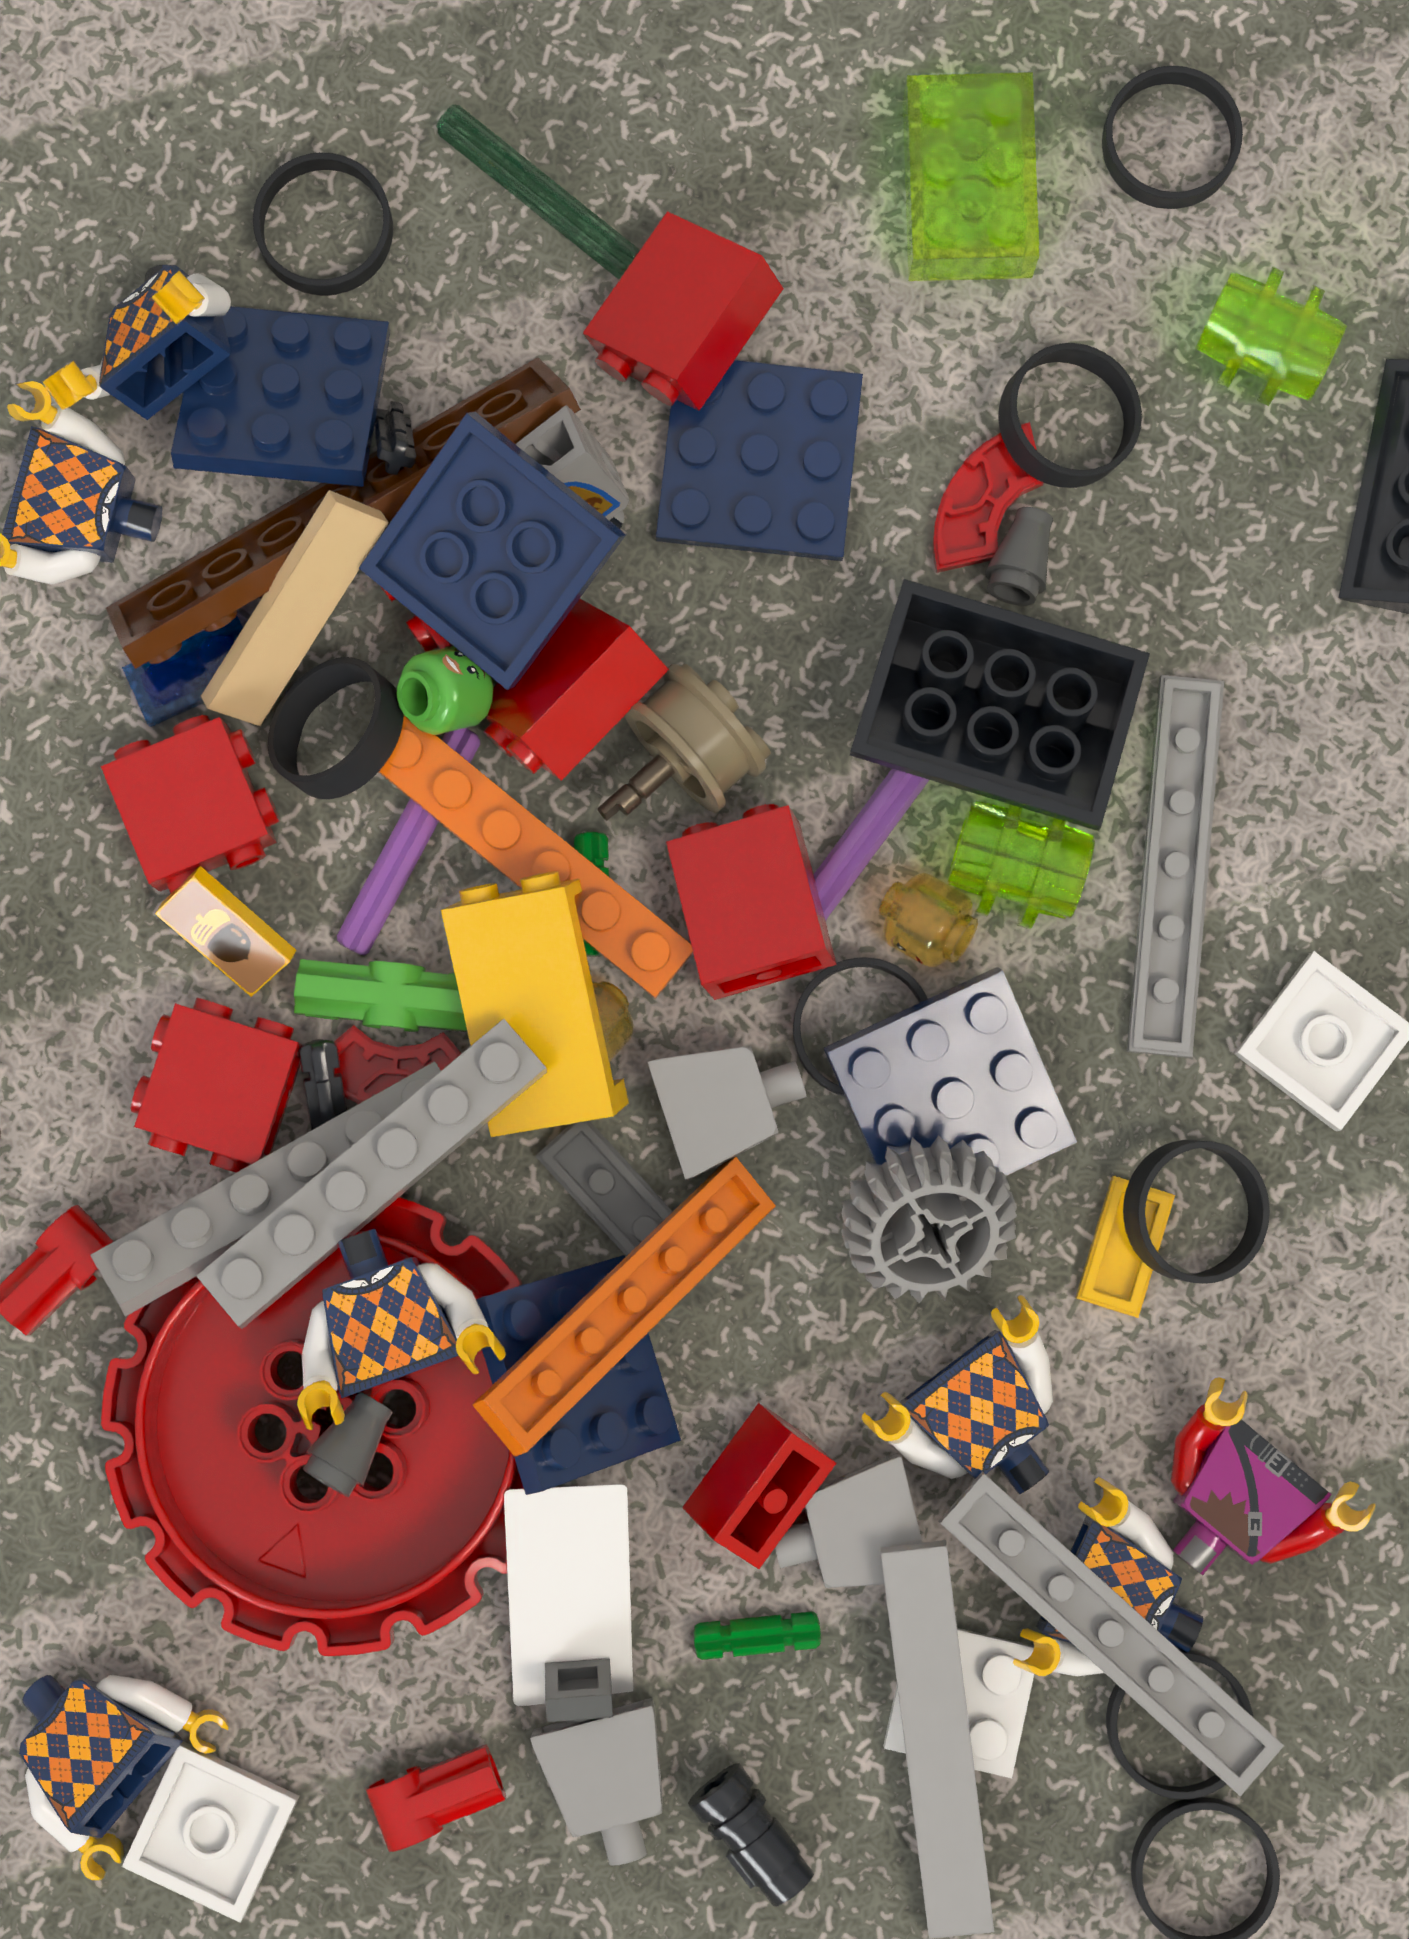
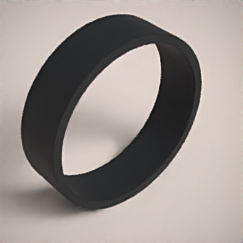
M1163 66L1150 69L1130 80L1119 91L1112 102L1102 133V152L1106 167L1117 185L1126 194L1143 204L1163 209H1179L1195 205L1213 195L1229 177L1242 145L1243 129L1241 116L1229 92L1211 76L1184 66ZM1162 84L1182 85L1202 93L1218 107L1229 129L1231 147L1228 163L1214 179L1192 190L1170 192L1152 188L1140 182L1128 172L1120 161L1114 146L1113 121L1121 106L1139 91Z
M319 152L296 157L284 163L268 177L261 187L254 205L253 229L255 239L265 262L281 281L307 294L329 296L345 293L361 286L381 268L392 244L393 219L382 186L367 168L346 156ZM319 170L339 171L361 180L374 192L383 209L382 233L372 254L355 270L330 279L306 278L287 270L270 254L266 247L264 236L266 214L275 195L296 177Z
M1061 343L1038 351L1010 378L1001 395L998 421L1001 436L1009 454L1025 472L1035 479L1052 486L1077 488L1101 480L1127 458L1136 445L1140 434L1142 409L1137 389L1131 377L1115 359L1105 352L1088 345ZM1046 363H1069L1080 366L1097 375L1112 389L1121 406L1124 426L1120 446L1110 463L1089 470L1065 468L1042 456L1031 445L1023 432L1017 411L1018 391L1026 372Z
M353 657L331 659L309 670L288 690L272 718L268 733V754L275 770L301 791L317 799L339 798L365 785L385 765L395 749L401 734L404 714L399 707L396 687L366 662ZM372 682L375 691L373 714L364 735L354 749L336 765L323 772L312 775H299L297 749L303 727L309 715L317 706L340 689L354 683Z
M867 957L851 958L837 962V965L827 967L807 985L795 1010L793 1039L802 1065L817 1083L843 1097L845 1096L841 1087L819 1073L805 1052L801 1038L802 1012L809 996L821 982L837 972L858 967L879 969L894 975L909 987L919 1003L928 999L922 987L909 973L899 966L881 959Z
M1179 1140L1157 1148L1137 1166L1129 1180L1124 1196V1226L1135 1253L1152 1270L1175 1280L1208 1284L1220 1282L1236 1275L1257 1255L1264 1242L1269 1225V1198L1266 1186L1258 1170L1238 1150L1218 1142ZM1202 1148L1220 1156L1235 1171L1246 1194L1248 1220L1240 1243L1225 1260L1208 1270L1186 1274L1169 1265L1153 1246L1146 1226V1201L1152 1182L1164 1165L1183 1152Z
M1178 1649L1190 1661L1205 1664L1218 1671L1232 1687L1239 1705L1253 1717L1248 1696L1242 1685L1230 1671L1202 1653L1192 1650L1185 1652ZM1115 1684L1107 1705V1735L1117 1760L1138 1784L1157 1795L1173 1799L1203 1797L1216 1792L1226 1785L1216 1774L1198 1784L1178 1787L1156 1783L1138 1773L1127 1761L1119 1742L1117 1720L1120 1705L1126 1692Z
M1199 1797L1183 1799L1161 1809L1147 1822L1139 1834L1131 1860V1879L1136 1898L1153 1925L1169 1939H1248L1264 1925L1270 1916L1279 1892V1863L1267 1834L1243 1810L1231 1803L1216 1798ZM1199 1810H1215L1228 1813L1249 1825L1263 1847L1267 1865L1264 1892L1252 1914L1237 1927L1211 1936H1195L1182 1933L1165 1924L1150 1908L1143 1886L1145 1855L1154 1837L1173 1819L1185 1813Z

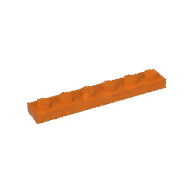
M404 715L402 730L396 747L378 773L520 889H522L520 879L547 872L558 871L560 882L580 879L582 892L575 895V904L583 940L656 999L692 956V945L439 737L420 731Z
M737 1157L724 1162L472 1405L515 1457L528 1452L776 1205Z

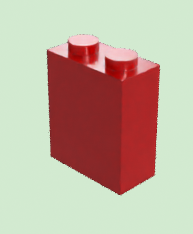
M667 211L583 331V335L598 353L595 359L597 365L613 378L626 382L629 377H632L642 382L643 388L662 403L672 406L678 400L700 411L784 288L762 255Z
M580 598L518 684L509 690L500 683L493 687V701L488 715L485 717L491 724L483 732L501 751L510 758L514 756L532 774H535L542 767L562 781L669 669L629 625Z
M776 804L756 806L744 812L742 815L743 819L720 826L714 822L696 824L685 829L682 832V837L666 841L700 982L714 1000L837 965L801 825L789 805L780 808Z

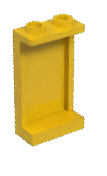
M558 871L520 879L521 890L499 893L497 883L466 888L459 891L461 901L441 910L470 1045L472 1046L501 1020L505 1019L547 1068L546 1074L487 1122L491 1137L614 1117L629 1104L624 1078L613 1080L575 904V895L582 892L580 879L560 882Z

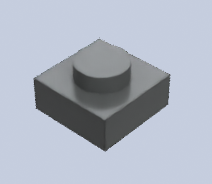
M610 1658L545 1663L547 1722L567 1721L582 1724L597 1718L613 1717Z

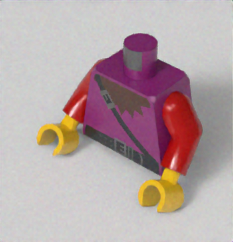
M1218 1377L1211 1381L1205 1404L1197 1409L1175 1438L1171 1482L1178 1493L1173 1502L1196 1520L1172 1550L1176 1555L1203 1576L1226 1546L1251 1565L1259 1560L1272 1564L1312 1551L1344 1530L1359 1531L1369 1523L1376 1507L1374 1503L1370 1504L1365 1510L1356 1511L1351 1509L1345 1502L1356 1494L1359 1488L1357 1483L1351 1481L1344 1483L1333 1503H1325L1332 1494L1242 1420L1248 1398L1247 1392L1243 1391L1237 1401L1226 1403L1218 1398L1223 1390L1225 1379Z

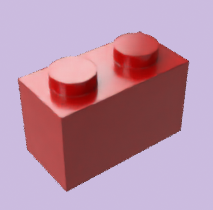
M758 1403L682 1508L715 1542L757 1569H760L837 1463L802 1431Z

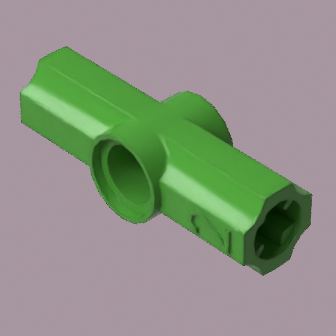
M300 959L294 990V1013L297 1015L330 1020L362 1021V1026L378 1029H381V1026L404 1028V1031L418 1032L419 1027L467 1032L455 973L425 972L426 968L422 966L386 961H370L368 966Z

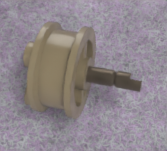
M671 664L668 667L669 670L663 675L665 683L643 703L638 701L631 707L625 718L636 737L653 759L629 779V784H624L597 808L606 822L619 810L628 816L642 803V799H647L670 777L697 803L707 810L717 813L726 805L724 793L745 774L757 777L766 769L765 759L771 755L770 749L753 729L743 726L733 714L739 709V706L734 697L721 683L713 679L706 685L702 678L687 664L682 666Z

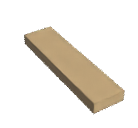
M329 490L278 571L269 591L263 595L201 695L207 709L261 726L356 576L360 565L387 527L389 522L380 510Z

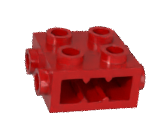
M200 715L185 720L172 729L175 736L151 745L149 740L130 743L114 752L115 761L100 766L148 884L160 892L169 889L170 894H172L199 866L209 872L225 864H228L230 870H237L252 865L266 856L264 848L277 843L270 827L280 822L274 803L266 787L255 791L246 769L256 764L249 743L242 729L231 733L230 728L220 717L210 721L208 715Z
M197 997L193 1009L175 1003L171 1016L165 1014L161 1016L153 1035L151 1050L157 1052L158 1056L151 1077L143 1075L140 1078L132 1098L131 1112L138 1114L134 1127L151 1132L148 1142L150 1146L185 1156L188 1145L196 1146L213 1152L209 1162L210 1165L237 1173L272 1153L301 1065L299 1049L302 1044L291 1040L294 1028L275 1021L257 1017L255 1026L252 1028L230 1021L233 1009Z

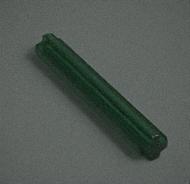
M451 105L445 111L436 125L437 132L441 138L617 279L622 277L639 253V248L460 105Z

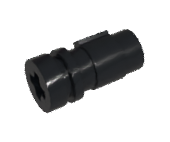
M735 1763L722 1770L699 1788L688 1804L701 1823L710 1822L708 1832L714 1840L723 1839L729 1847L726 1857L749 1888L759 1887L773 1906H779L797 1895L811 1881L814 1872L800 1855V1849L779 1821L772 1817L763 1806L766 1802L765 1796L759 1789H750L753 1785V1780L740 1763Z

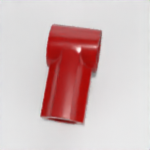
M79 1205L71 1207L42 1233L35 1243L38 1248L0 1284V1314L25 1336L31 1335L77 1289L82 1291L97 1280L93 1274L98 1269L90 1255L114 1241Z
M487 1744L421 1770L420 1766L406 1769L408 1774L385 1783L383 1778L365 1788L389 1852L398 1851L422 1842L443 1830L442 1825L496 1805L506 1799L501 1777Z

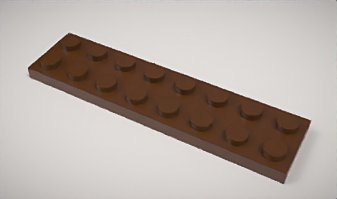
M538 357L413 429L416 462L413 468L401 467L398 475H391L385 472V461L379 459L377 451L369 455L364 487L320 483L106 607L122 649L135 669L146 662L150 664L163 662L180 650L184 640L203 629L206 632H211L224 627L236 617L239 608L258 597L262 599L263 595L269 591L278 571L329 490L380 510L389 522V525L466 413L476 412L516 444L565 405L572 409L574 413L580 411L581 409L573 393Z

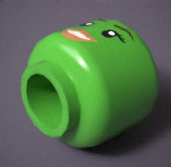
M452 646L414 655L404 665L397 686V699L403 714L414 726L422 732L438 735L478 725L488 715L491 707L493 683L489 674L456 647Z

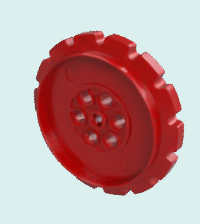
M398 1197L354 1234L357 1235L376 1229L388 1265L411 1257H417L421 1264H438L469 1288L476 1299L522 1285L516 1273L481 1238L470 1235L456 1246L449 1245L443 1237V1230L447 1221L444 1214L407 1199ZM340 1248L335 1250L243 1329L237 1326L197 1276L129 1314L124 1322V1329L137 1340V1352L131 1358L119 1357L110 1361L103 1391L101 1414L102 1428L105 1431L120 1434L125 1443L122 1454L105 1463V1471L112 1498L126 1529L131 1530L140 1526H146L153 1531L155 1544L145 1555V1562L161 1582L190 1608L199 1606L207 1598L218 1599L224 1607L221 1627L228 1633L258 1645L286 1651L294 1644L297 1634L306 1631L315 1636L318 1652L322 1656L359 1655L386 1650L394 1642V1625L396 1622L402 1620L409 1621L420 1635L425 1636L456 1620L478 1604L484 1596V1591L477 1578L478 1571L482 1568L490 1567L502 1574H507L504 1493L509 1489H524L514 1455L472 1405L492 1386L481 1349L474 1358V1364L480 1372L478 1374H473L462 1359L456 1356L361 1391L383 1404L385 1396L391 1390L400 1389L408 1392L416 1404V1414L413 1421L406 1426H397L387 1421L376 1452L388 1457L393 1465L394 1474L388 1486L376 1488L366 1482L364 1486L357 1484L349 1498L328 1487L325 1496L318 1500L308 1499L301 1494L296 1483L297 1473L303 1465H306L311 1457L306 1451L328 1429V1422L320 1419V1412L322 1409L327 1411L330 1407H321L313 1413L311 1419L313 1429L308 1430L297 1406L298 1397L304 1390V1387L302 1385L299 1388H292L285 1385L278 1376L277 1367L281 1357L289 1351L298 1352L302 1355L312 1309L319 1302L323 1301L322 1290L350 1280ZM337 1385L336 1393L341 1405H343V1411H345L358 1393L341 1398ZM263 1414L276 1415L284 1422L286 1439L278 1450H270L263 1447L256 1438L255 1426Z

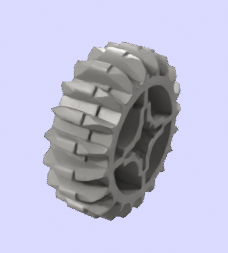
M938 1135L930 1148H922L921 1144L912 1137L909 1151L898 1155V1153L887 1147L885 1156L887 1162L882 1165L866 1162L864 1171L866 1179L850 1180L851 1189L849 1194L851 1198L842 1202L843 1208L841 1212L844 1221L841 1234L845 1247L849 1249L848 1252L853 1266L857 1268L859 1273H865L866 1280L871 1283L872 1287L877 1289L885 1286L894 1299H897L909 1290L911 1296L920 1303L928 1292L936 1291L945 1301L948 1289L957 1285L970 1292L971 1278L975 1275L991 1278V1261L1007 1259L1006 1250L1008 1246L1006 1242L1016 1238L1014 1218L1017 1217L1015 1212L1017 1206L1012 1192L1009 1191L1010 1186L1004 1172H1000L999 1167L994 1166L992 1159L984 1151L974 1154L972 1148L964 1140L949 1149L947 1142Z

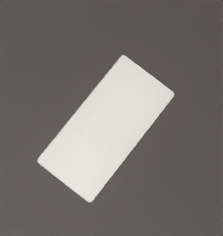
M623 1484L553 1487L530 1495H526L524 1489H509L505 1491L504 1508L514 1704L517 1706L545 1704V1663L610 1658L612 1694L633 1691L627 1487Z

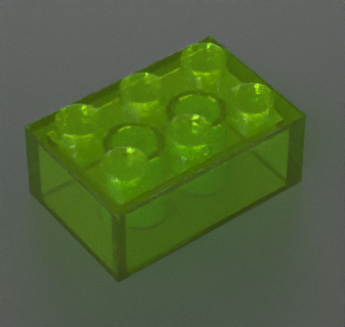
M1033 72L907 75L903 96L908 281L1032 278L1040 256Z

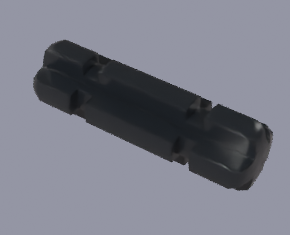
M395 401L390 402L388 410L377 409L374 426L377 456L385 461V472L391 475H398L401 467L413 468L416 462L411 420L409 417L404 416L403 404Z
M312 1040L302 1044L299 1049L301 1070L303 1073L309 1072V1078H304L303 1082L311 1130L347 1111L342 1074H335L334 1068L340 1067L338 1047L333 1040Z

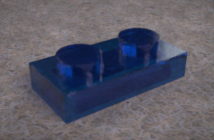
M238 616L218 630L211 632L204 630L184 640L180 650L163 662L157 664L146 662L136 669L132 663L122 667L143 716L150 727L204 703L201 695L244 628Z

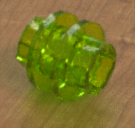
M1274 266L1269 271L1264 283L1237 273H1230L1195 346L1200 352L1224 364L1217 383L1229 388L1239 368L1264 379L1265 381L1257 401L1267 406L1271 404L1278 390L1307 401L1311 400L1337 351L1347 327L1340 320L1318 309L1325 290L1316 285H1312L1302 304L1276 293L1284 271Z
M980 801L971 802L965 815L947 877L949 885L976 894L977 899L974 913L985 917L989 915L996 896L1020 903L1017 926L1029 930L1033 927L1039 913L1063 919L1066 917L1071 918L1078 905L1090 868L1095 846L1094 835L1065 825L1066 821L1050 816L1047 817L1045 824L1021 817L1022 808L1007 803L1002 807Z

